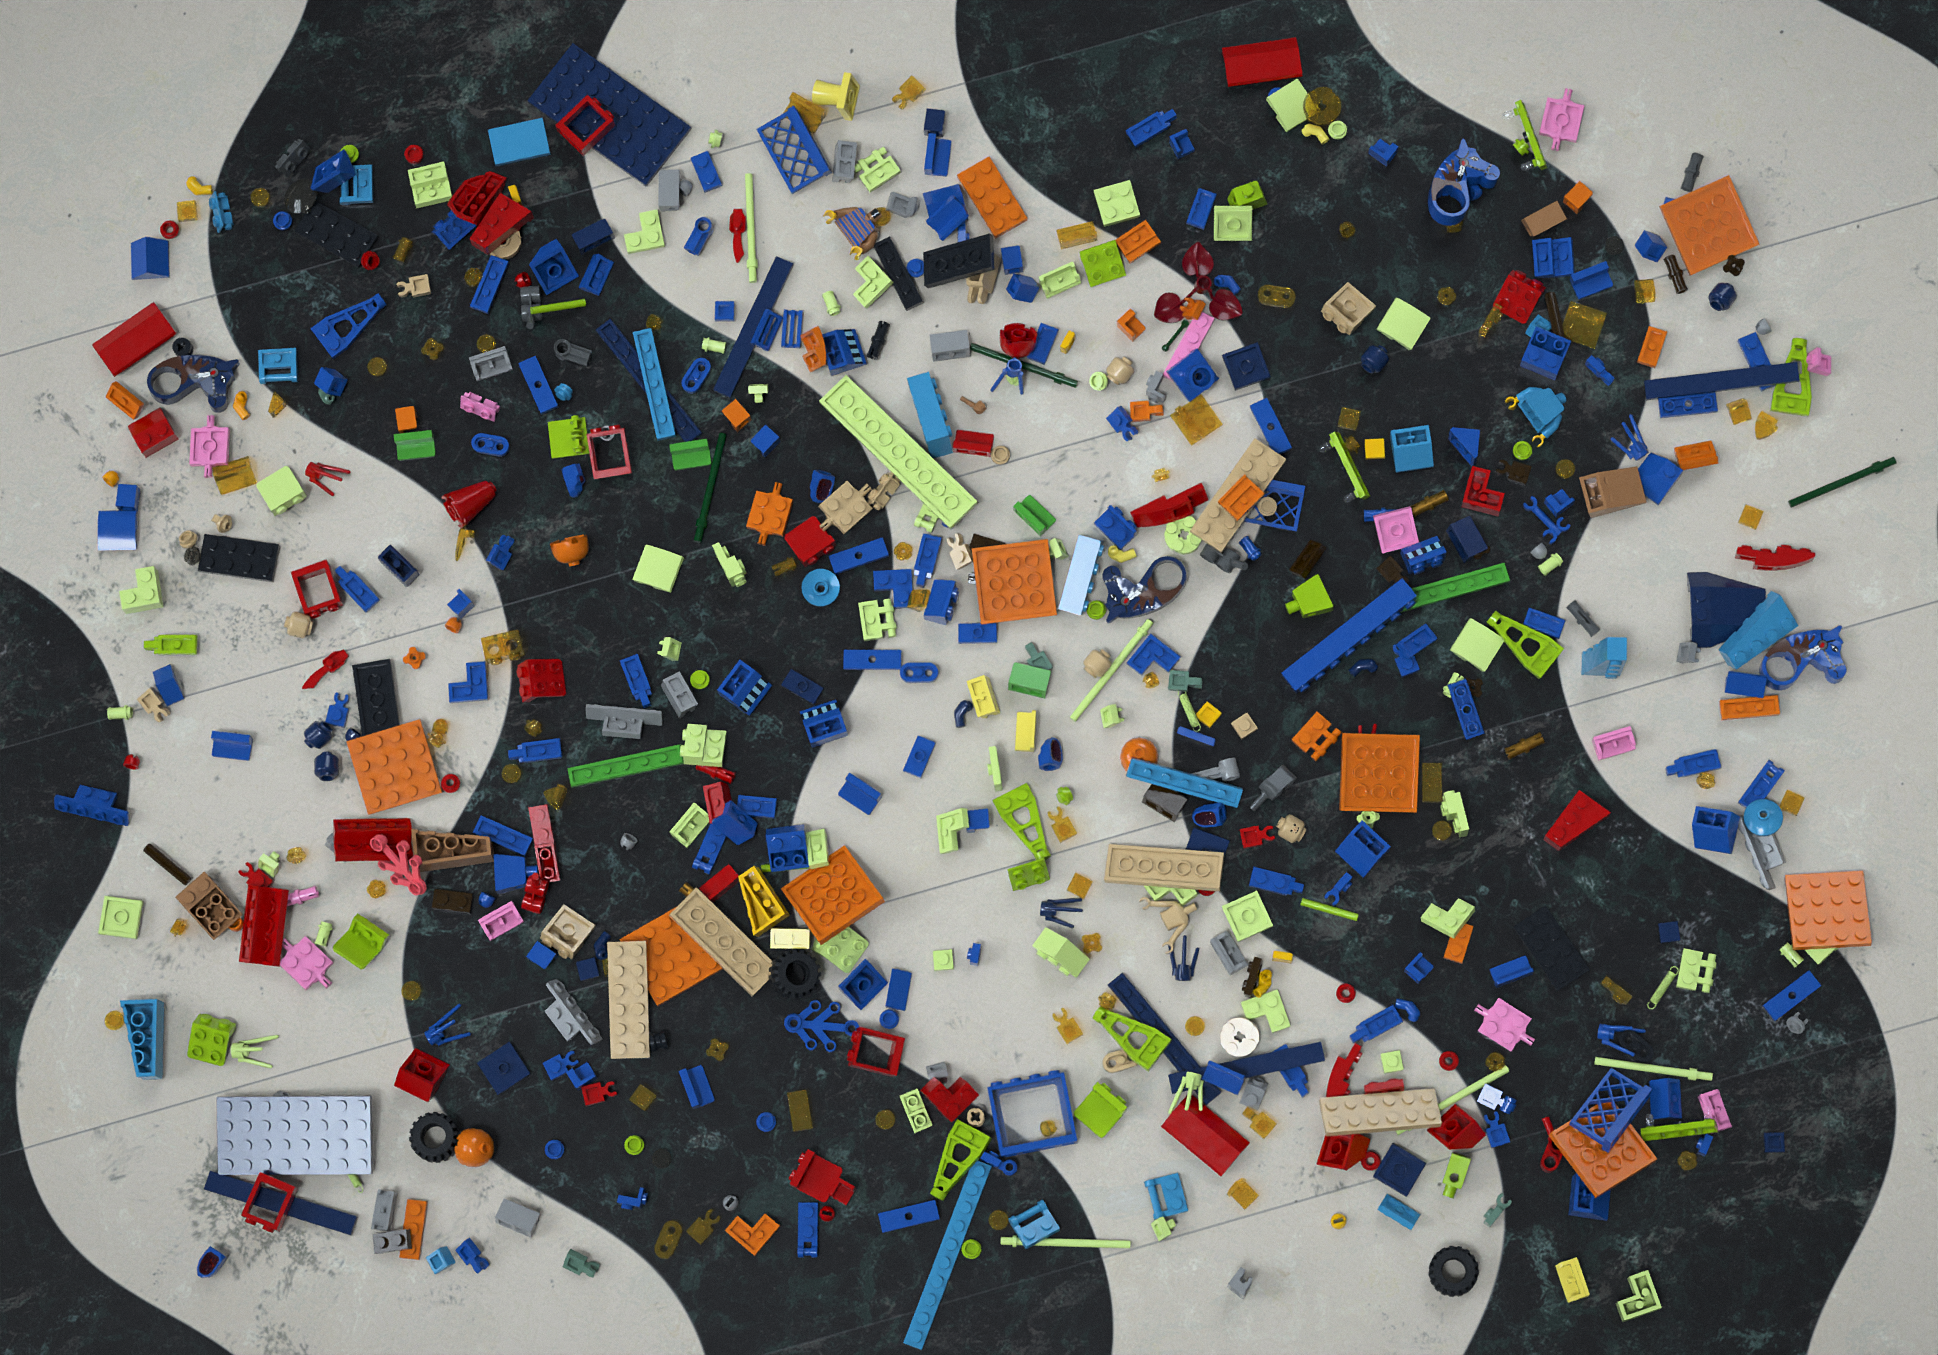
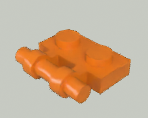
M1316 712L1291 741L1305 753L1312 748L1315 752L1310 757L1317 761L1320 756L1323 757L1326 754V750L1331 744L1337 742L1341 731L1335 728L1330 733L1328 728L1331 726V723L1320 713ZM1323 735L1326 739L1319 746L1316 742Z

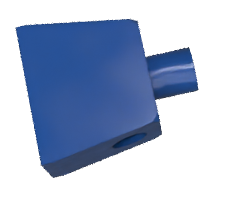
M494 854L495 891L498 894L525 888L528 877L533 873L539 874L538 865L527 866L525 857Z

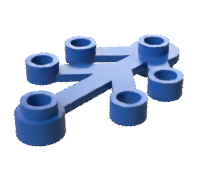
M818 1000L811 1001L810 1005L800 1014L793 1013L785 1018L784 1026L786 1030L790 1033H797L810 1051L817 1048V1042L815 1039L810 1038L803 1028L812 1029L825 1045L826 1051L832 1053L837 1048L836 1043L830 1040L823 1030L845 1032L846 1035L851 1037L853 1032H849L848 1028L850 1026L859 1027L858 1023L854 1020H849L845 1024L824 1022L831 1015L840 1012L841 1007L837 1002L830 1003L829 1007L813 1021L805 1019L813 1012L821 1010V1003ZM818 1003L819 1008L812 1009V1004ZM832 1005H837L838 1010L832 1011ZM796 1020L798 1022L797 1026L792 1027L790 1025L791 1021ZM810 1041L815 1043L813 1048L808 1047ZM829 1043L834 1044L832 1050L827 1049Z

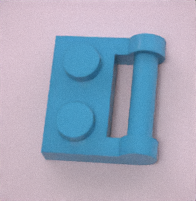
M353 165L356 173L353 177L354 196H349V180L341 184L340 204L373 203V166Z
M296 348L258 350L260 384L277 381L298 382ZM291 368V373L266 375V370Z
M1178 1173L1144 1182L1145 1188H1148L1153 1206L1154 1220L1162 1216L1165 1218L1188 1212ZM1161 1184L1167 1206L1166 1211L1161 1210L1156 1185Z
M1043 1200L1037 1202V1205L1023 1213L1008 1218L1010 1225L1025 1249L1060 1231L1058 1224ZM1039 1212L1043 1214L1037 1220L1022 1228L1020 1227L1019 1223Z

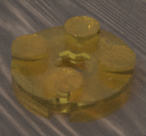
M1318 87L1306 94L1303 110L1309 122H1313L1316 125H1327L1339 116L1341 101L1338 95L1332 92L1333 90L1327 87ZM1320 101H1323V104L1326 105L1323 111L1318 108Z

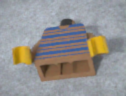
M861 207L825 211L823 217L829 216L831 218L826 223L831 224L834 219L836 220L835 224L852 245L849 255L857 253L855 260H859L861 254H865L874 248L878 238L877 233L879 232L875 222L882 217L877 208H874L868 214Z

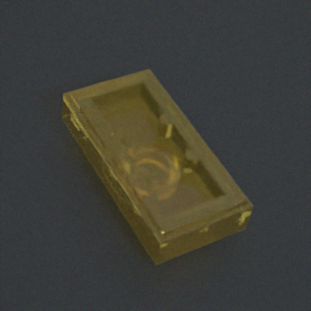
M1422 763V802H1442V763Z
M807 1090L787 1093L793 1132L813 1129Z

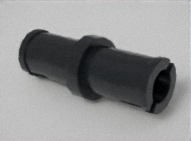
M878 322L876 332L871 337L872 343L866 355L868 358L873 359L874 357V360H878L881 348L886 343L885 337L890 327L889 323Z

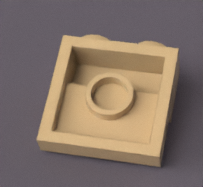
M1347 282L1324 304L1321 312L1327 321L1332 320L1337 325L1341 333H1347L1350 336L1361 325L1363 320L1374 311L1376 305Z
M563 905L543 929L540 939H542L544 946L557 949L558 954L562 958L566 959L569 957L573 959L582 948L584 941L595 929V925L566 905Z

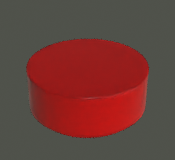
M410 145L405 150V158L410 164H419L424 158V153L418 145Z

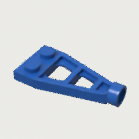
M377 293L364 302L325 317L310 329L334 359L353 344L387 304ZM362 309L365 310L367 317L360 324H356L352 319V314ZM343 320H348L352 324V330L346 337H340L334 329L335 324Z

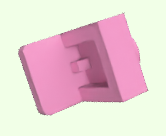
M1818 347L1807 354V371L1824 376L1831 374V356L1821 354V348Z

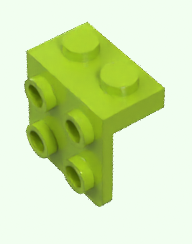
M357 913L352 920L349 930L334 944L332 949L359 969H365L383 950L389 934Z
M199 1014L192 1023L187 1056L192 1059L223 1066L226 1060L229 1038L236 1029V1023H232L228 1019L214 1018L209 1014Z
M1097 1082L1092 1087L1090 1094L1074 1111V1116L1098 1137L1103 1138L1127 1111L1125 1106L1127 1102L1119 1095L1117 1097L1110 1093L1112 1089L1105 1083L1099 1084Z

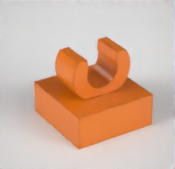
M1185 298L1184 300L1188 302L1187 307L1180 306V310L1184 312L1182 316L1187 320H1198L1206 304L1201 300Z

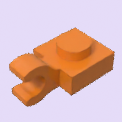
M1149 401L1130 402L1132 422L1150 421V415H1164L1162 405L1149 406Z

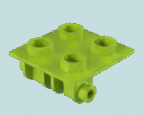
M1115 240L1079 252L1090 287L1126 276Z
M578 415L571 416V419L548 422L552 459L589 454L585 417L579 418Z
M1044 858L1007 869L1013 891L1023 890L1026 887L1042 884L1050 880Z

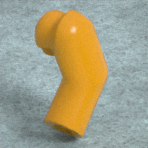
M244 391L238 392L233 402V408L242 420H246L250 416L245 409L247 394Z

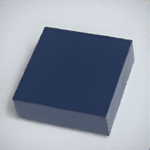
M1678 921L1658 923L1660 944L1680 941Z
M595 957L576 962L581 982L600 977Z
M1784 1132L1763 1133L1764 1153L1785 1152Z

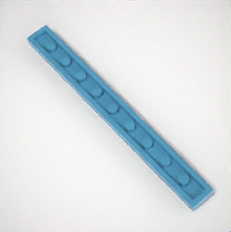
M977 1161L969 1169L903 1342L906 1345L922 1350L991 1171V1165Z

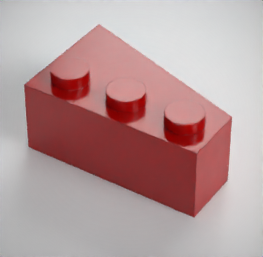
M499 193L470 237L472 246L489 255L503 244L509 236L519 231L528 221L530 222L534 219L532 211Z
M1579 790L1543 840L1560 851L1588 830H1591L1594 826L1607 819L1611 812Z

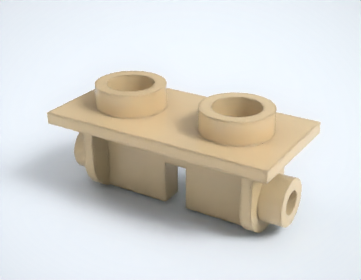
M892 472L884 473L878 481L880 483L878 487L874 488L868 495L867 503H874L873 507L878 511L883 509L890 499L885 494L886 491L893 495L900 485V480L896 476L893 478L894 473Z

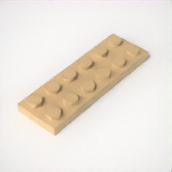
M1254 438L1193 525L1190 533L1222 553L1254 506L1237 522L1218 504L1219 499L1244 474L1265 492L1286 462V458Z
M1109 844L1104 881L1105 883L1220 891L1224 853Z
M697 887L669 914L751 996L769 980L768 976L771 975L769 967H772V960Z
M647 941L607 942L611 1059L650 1058Z
M1435 1089L1324 1097L1319 1099L1325 1136L1441 1127L1442 1124Z

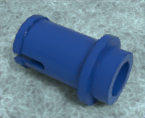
M1249 536L1239 541V545L1248 554V559L1254 561L1262 555L1261 549H1257Z

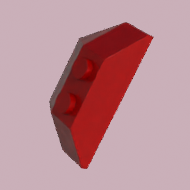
M489 171L485 175L467 179L457 189L447 205L456 217L478 226L499 193H502L507 178Z

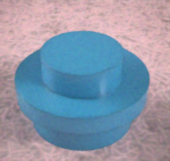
M561 383L554 389L556 396L560 400L565 401L572 398L573 390L568 385Z

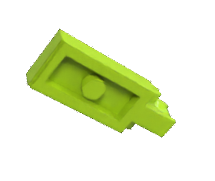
M158 635L154 637V641H144V649L154 651V654L197 655L198 636Z

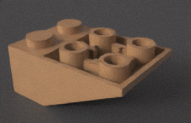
M1637 466L1597 472L1579 477L1591 518L1647 503Z
M206 872L199 875L175 897L213 940L243 915Z

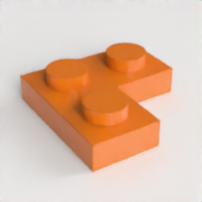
M764 1214L754 1227L751 1228L737 1216L725 1231L751 1254L756 1256L780 1228V1225L767 1214Z

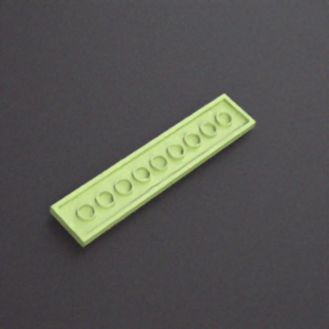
M847 375L819 400L820 404L888 470L894 473L948 528L952 529L978 504L976 499Z

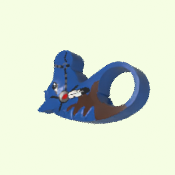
M1465 139L1461 140L1459 149L1452 152L1442 162L1433 178L1428 194V207L1431 217L1436 222L1446 226L1456 225L1464 219L1470 203L1467 186L1480 184L1482 187L1490 189L1496 185L1500 175L1498 167L1482 160L1476 149L1467 146ZM1441 195H1450V197L1459 201L1462 210L1457 213H1447L1440 209L1436 199L1441 197Z
M1837 626L1831 631L1811 630L1797 633L1776 643L1765 655L1759 667V675L1767 677L1766 686L1773 690L1788 689L1795 683L1809 664L1817 670L1823 671L1828 682L1836 684L1842 681L1846 674V666L1840 655L1841 646L1844 643L1839 637L1842 626ZM1774 657H1785L1784 659L1791 661L1794 670L1793 677L1787 681L1774 680L1767 673L1766 662Z

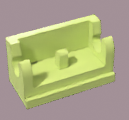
M1073 262L1039 276V284L1047 299L1081 284L1080 276L1077 274Z
M693 803L670 830V834L688 848L709 823L708 813L696 803Z

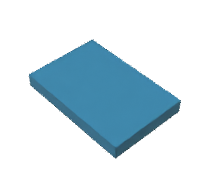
M543 118L488 130L495 166L551 155Z

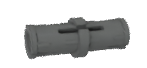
M1692 153L1689 165L1684 171L1685 177L1681 185L1682 190L1692 192L1696 177H1699L1700 174L1699 168L1704 157L1703 155Z
M1576 600L1566 607L1577 619L1578 625L1581 624L1591 637L1599 632L1600 628L1589 617L1590 614L1586 613Z

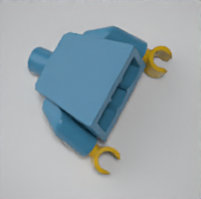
M1528 387L1516 394L1515 398H1506L1505 403L1514 402L1512 406L1508 407L1509 410H1514L1518 403V406L1537 433H1542L1540 436L1536 435L1532 439V442L1536 438L1541 439V443L1537 446L1538 448L1543 445L1545 438H1549L1558 429L1562 420L1561 413L1564 411L1562 404L1566 402V397L1563 393L1555 395L1550 388Z

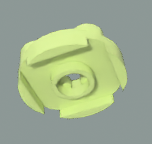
M1187 516L1166 525L1164 537L1169 549L1182 555L1190 554L1197 550L1202 540L1190 533L1191 528L1196 523L1193 517ZM1181 531L1189 533L1186 540L1178 537Z

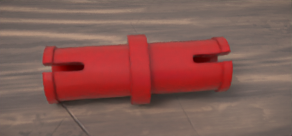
M696 765V770L711 775L713 779L718 778L729 784H732L736 772L722 767Z

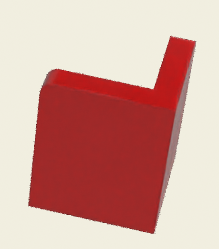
M838 1177L829 1192V1196L847 1206L856 1191V1187Z

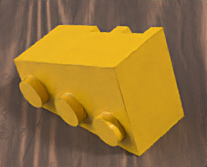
M753 866L738 876L748 910V917L751 921L753 936H761L790 916L759 867Z

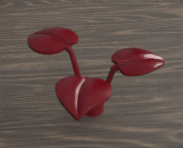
M1196 242L1187 250L1182 260L1184 272L1189 276L1196 275V278H1198L1194 284V289L1185 298H1190L1196 292L1198 294L1208 292L1213 300L1209 304V311L1214 318L1224 321L1241 316L1243 313L1241 304L1232 292L1226 289H1219L1215 293V297L1213 296L1212 289L1210 288L1212 282L1206 275L1212 271L1214 262L1210 253L1200 242ZM1164 293L1156 302L1154 317L1164 323H1177L1184 318L1182 316L1184 312L1180 310V306H1184L1182 304L1186 301L1184 299L1180 301L1179 296L1175 293Z

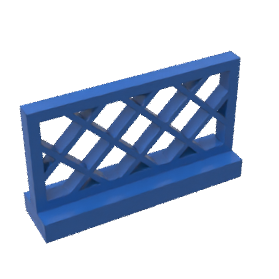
M792 106L787 109V112L756 130L790 192L794 194L821 177L830 175L832 171L798 109ZM786 117L791 122L789 130L780 128L781 120ZM768 128L775 129L773 139L766 138L762 131ZM778 130L788 132L785 142L776 140ZM791 133L799 136L798 146L788 144ZM775 143L784 145L781 155L774 154L773 148ZM787 146L797 148L794 159L785 156ZM800 149L808 153L806 162L797 160ZM783 159L793 161L790 171L783 170ZM796 162L805 164L803 175L793 172ZM808 166L816 167L818 174L813 177L806 176ZM792 175L802 177L800 184L793 188L790 183Z
M1272 480L1265 490L1268 493L1264 494L1262 498L1267 497L1272 492L1278 493L1282 500L1276 504L1279 505L1284 502L1289 511L1281 517L1275 512L1278 519L1270 523L1265 520L1255 505L1254 508L1259 515L1254 519L1247 517L1244 522L1297 532L1305 486ZM1291 496L1299 497L1298 505L1293 509L1285 501ZM1291 513L1295 518L1294 527L1286 526L1282 518Z
M1610 1068L1570 1121L1569 1125L1603 1145L1602 1149L1609 1153L1649 1100L1652 1088L1647 1085L1642 1087L1613 1068ZM1611 1075L1617 1078L1620 1084L1610 1085L1609 1078ZM1631 1087L1637 1092L1635 1095H1626L1625 1088ZM1621 1089L1623 1096L1613 1097L1611 1090ZM1608 1090L1610 1098L1600 1099L1599 1091ZM1625 1101L1626 1107L1616 1109L1615 1102ZM1611 1102L1613 1110L1603 1111L1601 1103ZM1598 1104L1599 1111L1589 1112L1588 1106ZM1614 1114L1616 1120L1606 1123L1604 1115ZM1601 1116L1602 1123L1593 1124L1591 1117ZM1587 1117L1589 1125H1581L1577 1120ZM1604 1128L1605 1135L1600 1137L1595 1133L1594 1129Z

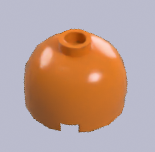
M577 535L565 538L561 542L559 540L551 542L550 547L555 559L561 563H568L570 567L579 565V560L586 557L589 551V542L587 535Z
M1141 737L1133 738L1126 742L1120 754L1121 764L1126 772L1131 757L1155 764L1158 763L1159 758L1155 745L1148 739Z
M468 1128L458 1135L457 1146H455L454 1150L456 1158L462 1165L480 1167L492 1158L494 1143L487 1132L481 1129Z

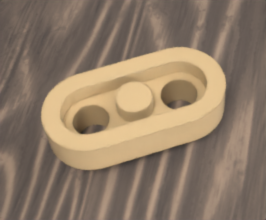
M1123 1049L1109 1053L1103 1058V1068L1108 1073H1117L1133 1068L1138 1064L1127 1059L1128 1055ZM1111 1060L1116 1062L1114 1067L1109 1066Z

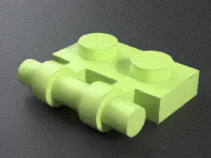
M884 147L879 150L875 149L871 152V155L865 159L858 160L855 165V173L860 170L864 171L863 174L859 175V178L869 193L901 173V170L891 156L885 159L882 158L887 153ZM872 162H878V164H876L872 168L868 167V165Z
M891 599L883 600L884 607H878L877 600L858 603L864 641L883 639L882 631H888L889 638L896 637L895 630L897 625L893 618L894 606L891 605ZM880 614H885L886 623L881 624Z
M1684 948L1676 987L1696 991L1697 984L1703 985L1702 992L1709 993L1714 981L1712 979L1713 970L1716 969L1717 965L1715 962L1716 955L1709 953L1708 960L1706 961L1702 960L1703 952ZM1700 967L1706 968L1704 978L1698 977Z

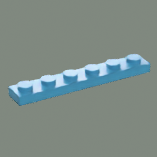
M652 329L635 331L633 336L657 441L676 437Z
M1131 757L1126 777L1236 808L1243 788L1134 757Z

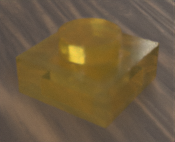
M195 200L177 202L179 222L198 220L197 203Z
M1342 407L1337 427L1356 431L1361 411Z
M1745 504L1738 523L1756 530L1764 511Z
M1786 790L1779 807L1781 810L1797 816L1804 797Z
M1075 873L1067 891L1085 899L1093 881Z
M640 1084L629 1100L643 1111H646L656 1098V1095Z

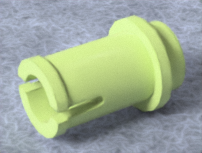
M827 291L823 293L822 297L827 306L826 312L830 316L838 315L841 312V306L837 304L834 292Z
M710 337L704 338L702 349L705 352L709 350L724 354L726 342L711 340Z
M1557 553L1551 554V557L1539 565L1538 568L1546 576L1557 566L1560 567L1563 560Z
M1454 672L1448 684L1456 682V679L1457 681L1462 680L1464 677L1462 675L1458 677L1459 674ZM1444 686L1443 694L1451 698L1448 686Z
M128 705L116 708L109 707L107 710L108 719L125 718V720H129V718L133 717V709L131 706L128 707Z
M321 921V924L318 925L319 931L314 944L326 947L330 931H333L332 924Z
M1788 942L1779 949L1781 955H1784L1794 968L1804 960L1792 949V944L1790 945Z

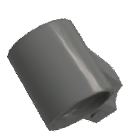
M560 339L554 344L555 356L558 359L568 360L586 367L589 364L592 350L571 344L565 339ZM561 346L568 348L565 353L558 352V348Z

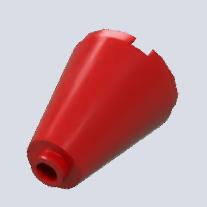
M485 480L444 494L442 499H445L446 502L443 505L454 522L458 520L460 524L457 526L463 528L495 497L496 488L492 482L488 483Z

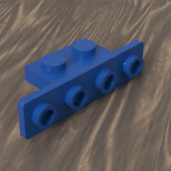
M80 785L74 798L55 795L54 797L55 809L61 812L90 817L117 825H129V812L113 808L117 799V793Z

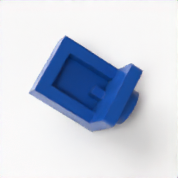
M640 1187L638 1198L618 1195L617 1203L621 1205L622 1209L632 1210L633 1207L642 1209V1205H646L648 1193H645V1188Z

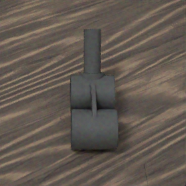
M540 286L520 288L521 302L523 304L521 305L522 321L527 322L526 327L528 329L534 327V321L542 320V313L531 314L530 307L541 306Z
M1206 544L1200 553L1202 558L1229 574L1235 567L1242 570L1248 568V564L1239 561L1240 556L1228 548L1220 553Z
M1284 764L1281 765L1259 786L1262 790L1261 794L1250 805V808L1256 811L1266 799L1274 801L1284 789L1286 790L1295 782L1297 777Z

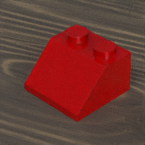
M161 407L128 425L132 437L145 458L179 440Z
M415 1048L399 1068L394 1086L421 1100L429 1102L437 1092L450 1065Z

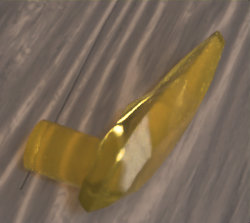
M465 527L460 528L455 561H458L465 538H474V530H465Z

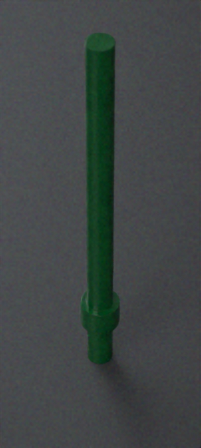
M974 343L970 346L971 351L1004 363L1013 359L1010 356ZM1019 360L1022 363L1021 369L1052 379L1054 383L1060 385L1063 383L1074 388L1077 387L1078 381L1066 377L1063 373H1054Z
M719 433L700 516L696 521L695 527L697 529L694 542L701 543L704 529L707 528L708 511L727 436L725 433Z
M1891 457L1882 462L1872 463V466L1791 499L1788 501V504L1792 508L1873 473L1883 472V469L1897 464L1896 459Z

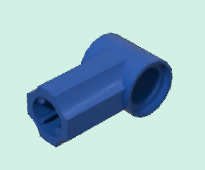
M700 217L696 220L695 227L684 246V249L693 255L699 256L707 239L713 234L714 228L708 218ZM708 224L709 227L707 230H700L701 225Z

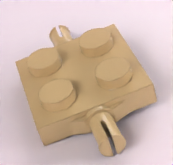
M846 481L818 506L827 518L819 525L820 528H823L822 531L825 532V530L833 525L845 534L873 509L864 498L872 490L871 487L868 488L869 485L865 484L858 491Z

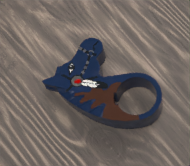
M202 355L172 357L151 369L147 377V386L151 396L157 402L166 405L177 403L194 390L201 388L208 397L211 410L215 413H221L228 407V388L232 381L235 380L233 372L240 363L238 359L224 361L219 358ZM167 372L179 374L181 384L176 392L170 395H161L154 391L153 384L159 375Z
M1160 557L1151 564L1140 582L1136 585L1128 579L1122 578L1117 567L1109 566L1105 568L1102 578L1108 589V598L1105 606L1109 611L1106 622L1109 624L1117 618L1126 619L1144 616L1156 612L1173 602L1182 592L1187 582V574L1183 564L1174 557ZM1164 563L1175 564L1182 571L1180 584L1172 590L1160 591L1156 589L1153 583L1155 569Z

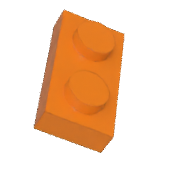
M1651 326L1648 327L1637 363L1652 368L1656 367L1667 331Z
M117 381L111 384L106 398L133 420L138 418L144 403Z
M1465 924L1454 939L1449 938L1444 959L1462 964L1474 926Z

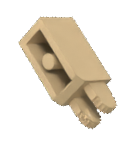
M995 253L994 270L966 278L967 286H969L968 303H975L977 298L978 303L985 304L988 293L992 294L1001 258Z

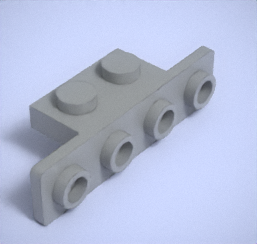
M586 704L585 708L587 719L604 720L602 736L640 739L643 724L662 726L663 722L662 711Z
M1740 817L1738 829L1744 834L1746 839L1745 846L1753 856L1752 863L1760 873V882L1766 890L1775 889L1776 887L1769 870L1786 863L1775 835L1758 836L1753 834L1745 826L1744 817Z
M558 979L546 983L547 988L556 998V1001L545 1010V1013L566 1041L572 1040L580 1031L590 1045L603 1040L599 1031L579 1008L576 1000L567 992L564 984Z

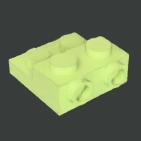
M719 542L712 545L731 586L736 585V587L744 585L747 582L744 575L747 573L741 559L736 560L735 556L730 557L726 547H721Z
M688 724L687 729H683L682 740L685 741V745L680 747V756L683 757L684 764L722 767L726 731L708 730L707 725Z
M1454 790L1443 793V801L1441 802L1442 805H1440L1442 816H1446L1447 821L1454 819V822H1452L1454 832L1459 834V838L1465 837L1468 834L1469 827L1460 792L1455 793Z

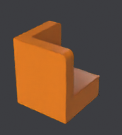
M1579 181L1564 196L1563 203L1578 214L1582 210L1583 204L1593 195V192Z
M1131 309L1117 320V327L1132 342L1145 331V326L1136 318V313Z
M736 399L722 410V413L737 432L752 420L750 414Z
M414 406L395 409L400 434L404 433L405 430L417 428V412Z

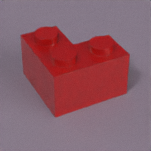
M1472 466L1461 507L1499 517L1505 493L1486 489L1491 470Z
M933 1077L920 1090L950 1122H953L979 1096L971 1085L961 1077L948 1089Z

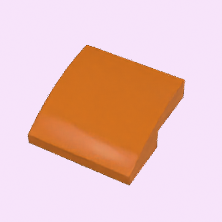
M817 326L800 335L808 351L802 357L810 373L826 365L825 343L821 330Z

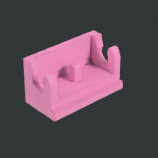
M1631 726L1598 735L1592 739L1598 761L1636 749Z
M512 901L478 920L490 941L524 922Z
M1718 1089L1698 1096L1705 1118L1715 1120L1718 1132L1732 1127Z

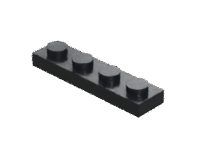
M890 236L875 243L874 249L888 277L894 282L892 285L905 310L908 311L923 304Z

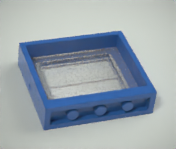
M1060 1070L1050 1071L1047 1076L1042 1077L1040 1074L1030 1075L1027 1080L1014 1078L1010 1080V1083L994 1082L991 1083V1087H987L1001 1158L1078 1143L1064 1072L1060 1073Z

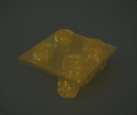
M1571 301L1563 322L1565 338L1595 349L1607 313Z
M1199 395L1183 407L1178 406L1175 412L1170 415L1191 446L1223 425L1202 395Z

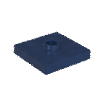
M1258 342L1222 355L1235 391L1271 378Z
M1193 828L1185 850L1222 852L1225 856L1230 841Z
M510 1042L477 1062L498 1096L531 1075Z
M1392 1143L1374 1173L1373 1178L1407 1197L1424 1169L1426 1162Z

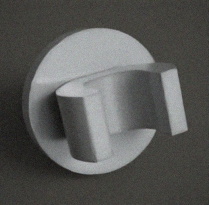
M1799 1012L1789 1017L1786 1021L1788 1029L1796 1034H1801L1808 1023L1807 1018L1803 1022L1798 1018Z

